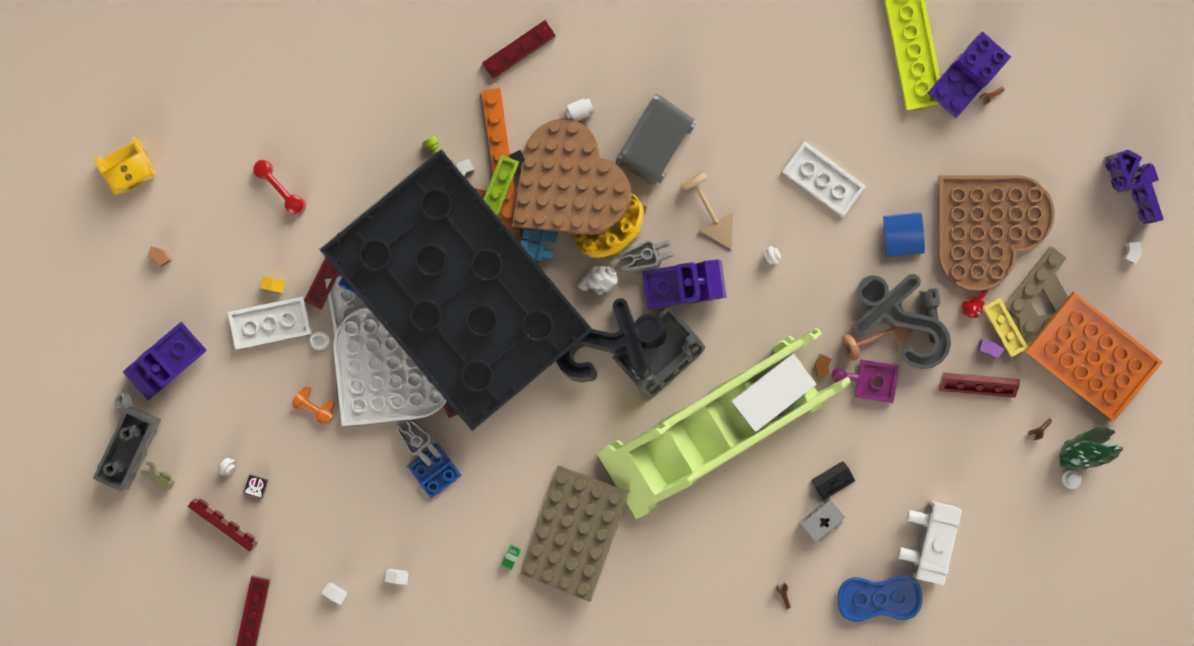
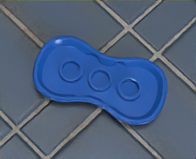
M907 575L896 576L881 582L853 577L844 581L838 591L839 610L844 618L853 622H861L881 615L899 620H907L916 616L922 606L921 586L916 579Z

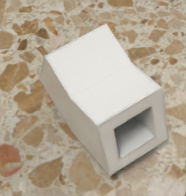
M470 158L456 165L464 176L474 171Z
M1141 242L1125 243L1126 252L1122 258L1131 264H1136L1142 255Z
M387 569L385 582L407 585L409 573L406 570Z
M327 583L322 591L324 596L340 605L347 595L345 590L333 583Z

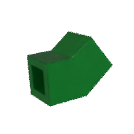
M510 545L501 565L512 570L521 549Z

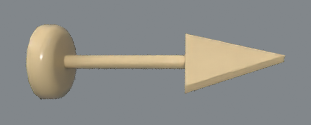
M703 171L681 183V186L685 190L693 187L696 188L714 222L699 231L731 249L733 212L719 220L717 219L699 186L707 178L706 173Z

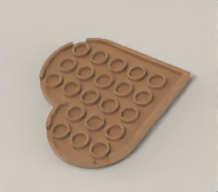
M557 119L545 123L531 135L523 154L525 161L522 163L512 222L514 229L594 235L610 230L612 226L624 218L631 203L629 180L615 163L599 158L598 143L585 125L571 119Z
M939 175L938 258L947 278L961 288L975 291L990 289L1000 284L1012 271L1016 260V252L1027 251L1038 246L1050 233L1054 223L1055 211L1048 191L1036 180L1020 175Z

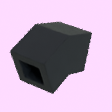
M521 150L510 154V157L520 162L516 172L521 173L522 163L525 159Z

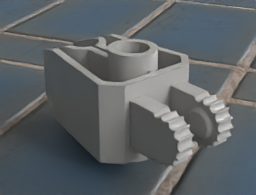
M647 240L627 250L619 257V260L622 262L633 259V262L621 267V269L636 272L659 268L661 261L674 256L673 252H666L661 255L658 253L659 249L671 245L670 240L656 244Z
M411 419L405 420L409 426V430L406 431L397 423L398 435L411 455L420 457L428 466L432 464L431 459L425 454L428 450L437 458L441 456L434 446L435 438Z

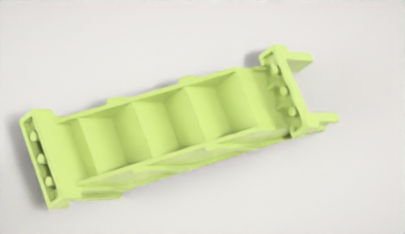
M818 328L797 339H793L791 336L786 337L772 347L775 354L711 389L710 394L662 419L656 427L625 443L617 440L597 453L615 485L629 492L626 503L636 519L648 514L651 509L658 505L659 501L692 485V482L809 410L813 413L821 409L824 404L829 402L830 397L842 392L851 383L849 377H846L817 392L815 387L811 388L756 432L731 402L789 355L794 354V351L819 337L822 333Z

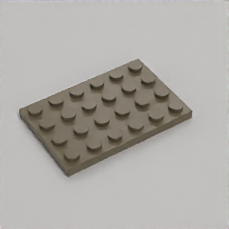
M557 466L520 574L590 602L629 492L563 466Z

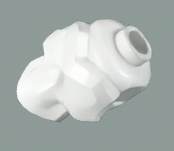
M594 266L581 279L577 287L585 292L591 288L599 295H602L604 292H610L618 283L616 271L610 266Z

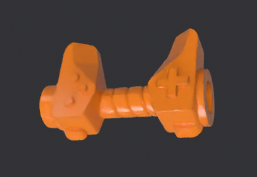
M305 386L294 397L292 406L295 409L305 407L316 414L315 419H317L318 423L322 424L324 422L329 424L334 417V414L331 412L334 403L329 400L322 407L314 405L308 401L311 388Z

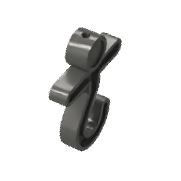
M916 274L908 275L890 292L888 284L880 276L871 275L864 278L859 284L858 295L862 302L873 307L854 323V333L858 336H864L879 322L929 332L933 335L935 341L934 347L930 351L920 353L912 347H905L901 351V358L911 367L919 369L933 368L942 363L949 354L951 346L950 333L945 325L935 317L906 312L902 308V302L920 286L921 280Z

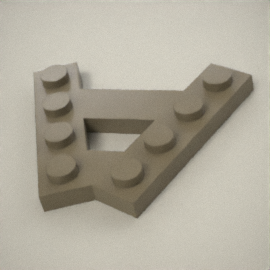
M1052 246L1046 250L1004 304L1006 309L1018 319V328L1022 337L1038 335L1054 315L1038 316L1031 304L1041 290L1055 313L1068 298L1055 274L1066 260V257Z

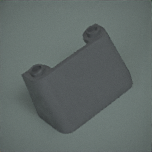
M655 93L616 158V163L654 186L657 182L661 184L666 175L663 172L685 134H690L695 127L694 119Z
M670 306L658 313V317H660L667 329L665 342L658 348H644L651 367L649 377L642 379L637 376L629 356L615 354L612 357L648 398L657 395L705 350V345Z

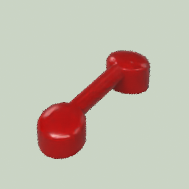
M259 160L254 164V175L260 179H266L284 198V206L289 213L299 215L306 210L305 200L301 196L290 195L272 175L273 166L269 161Z

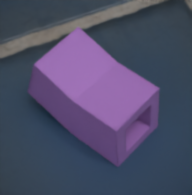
M980 339L977 351L987 353L994 359H998L1004 349L994 342Z

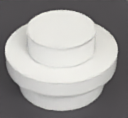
M769 246L764 251L765 258L770 265H776L781 258L777 248Z
M322 331L313 333L310 338V344L315 350L326 349L330 342L328 335Z
M230 458L224 459L218 466L220 474L222 476L232 474L236 469V461Z
M1067 470L1063 473L1062 483L1065 487L1075 489L1081 484L1082 478L1079 472Z

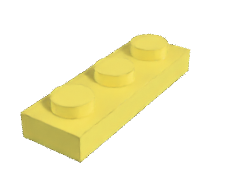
M997 298L983 307L1009 357L1017 355L1028 347L1001 298Z

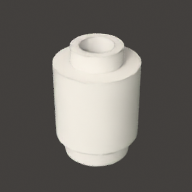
M589 98L575 101L567 105L568 109L565 110L567 118L577 122L590 117L594 113Z

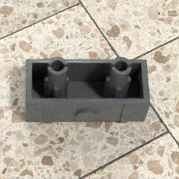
M126 407L97 466L93 479L121 492L128 490L137 476L136 473L142 461L146 457L147 450L154 435L157 433L161 419L136 407Z

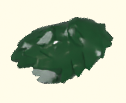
M1108 427L1093 428L1078 434L1074 439L1064 442L1059 454L1060 467L1074 470L1094 468L1108 464L1119 456L1123 451V447L1118 446L1117 443L1102 444L1110 440V436L1115 433L1114 430Z

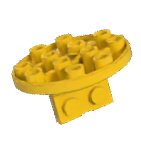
M631 193L629 209L621 221L619 220L610 230L600 234H574L576 246L582 253L590 257L599 258L610 255L614 258L641 233L639 229L644 218L642 203Z

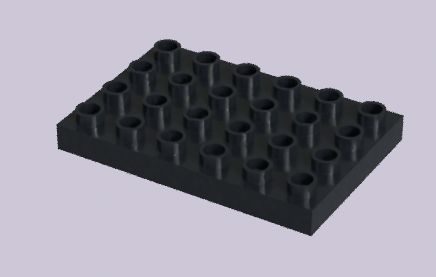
M442 149L431 156L319 249L471 431L476 429L593 330Z

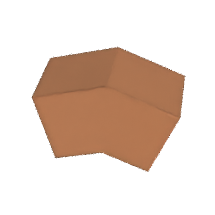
M154 246L150 247L147 258L154 259L160 267H163L172 260L166 250Z

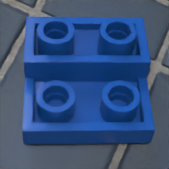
M921 212L883 216L886 257L925 253Z
M438 443L434 446L441 454L439 458L435 457L430 450L425 453L431 459L432 464L430 466L420 457L407 465L430 498H433L462 476Z

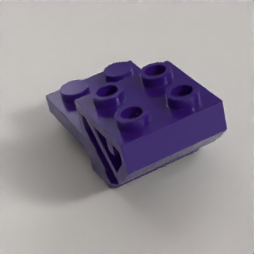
M982 31L967 46L963 54L961 53L952 62L927 94L953 117L957 118L981 89L989 84L1011 56Z
M1130 150L1106 156L1105 166L1107 171L1111 173L1113 189L1117 193L1128 190L1133 191L1131 193L1132 199L1137 203L1139 209L1138 217L1143 221V224L1164 220L1152 182L1159 180L1155 166L1152 163L1139 164L1142 156Z
M719 259L706 260L699 263L688 262L677 264L676 266L642 271L647 309L727 298L722 260Z
M181 321L122 372L149 401L203 355L207 349Z

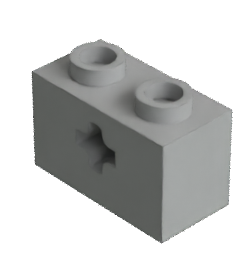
M827 498L799 523L813 540L817 542L827 538L828 532L832 528L837 529L840 527L845 516ZM822 517L826 519L825 525H823L820 521Z

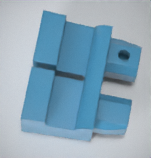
M523 230L522 239L539 243L521 240V245L536 261L552 260L554 250L544 248L545 241L556 243L558 233Z

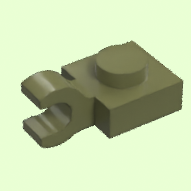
M151 461L145 463L150 467L149 472L145 470L140 471L143 476L149 477L151 481L165 490L170 489L175 483L168 473L164 471L157 472L155 464Z

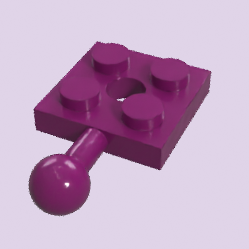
M860 359L858 374L846 373L844 369L836 368L833 370L831 377L836 383L846 377H849L850 381L857 382L856 398L894 403L899 365ZM875 376H880L882 379V383L878 387L872 384V379Z

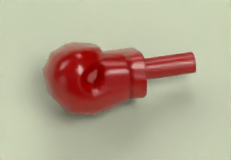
M983 290L978 298L973 296L970 301H963L961 306L962 313L969 318H978L985 304L982 299L988 290Z

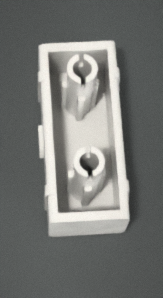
M930 500L927 514L909 510L907 522L921 524L924 527L918 551L900 547L898 559L915 562L912 575L916 579L940 585L945 584L958 526H960L962 509L959 507Z

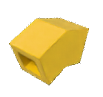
M263 276L260 288L283 293L285 281Z

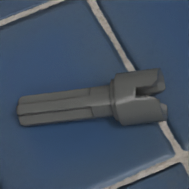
M928 289L927 292L919 291L921 307L926 309V316L935 317L939 320L937 307L941 304L939 289ZM929 333L930 342L935 343L933 335Z

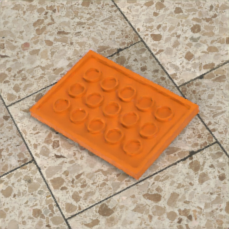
M1075 291L1069 295L1024 350V352L1113 422L1163 363Z

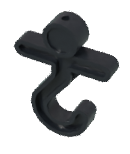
M619 298L613 302L612 306L620 330L610 334L593 329L561 356L556 363L563 374L572 381L581 383L593 381L598 375L593 364L590 362L577 363L574 361V355L578 349L590 347L612 354L629 356L637 376L642 379L647 378L651 374V367L644 348H658L665 342L667 337V329L660 317L649 313L643 314L635 321L626 300Z

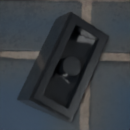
M842 461L812 479L811 482L821 499L825 500L855 482V479L848 466Z

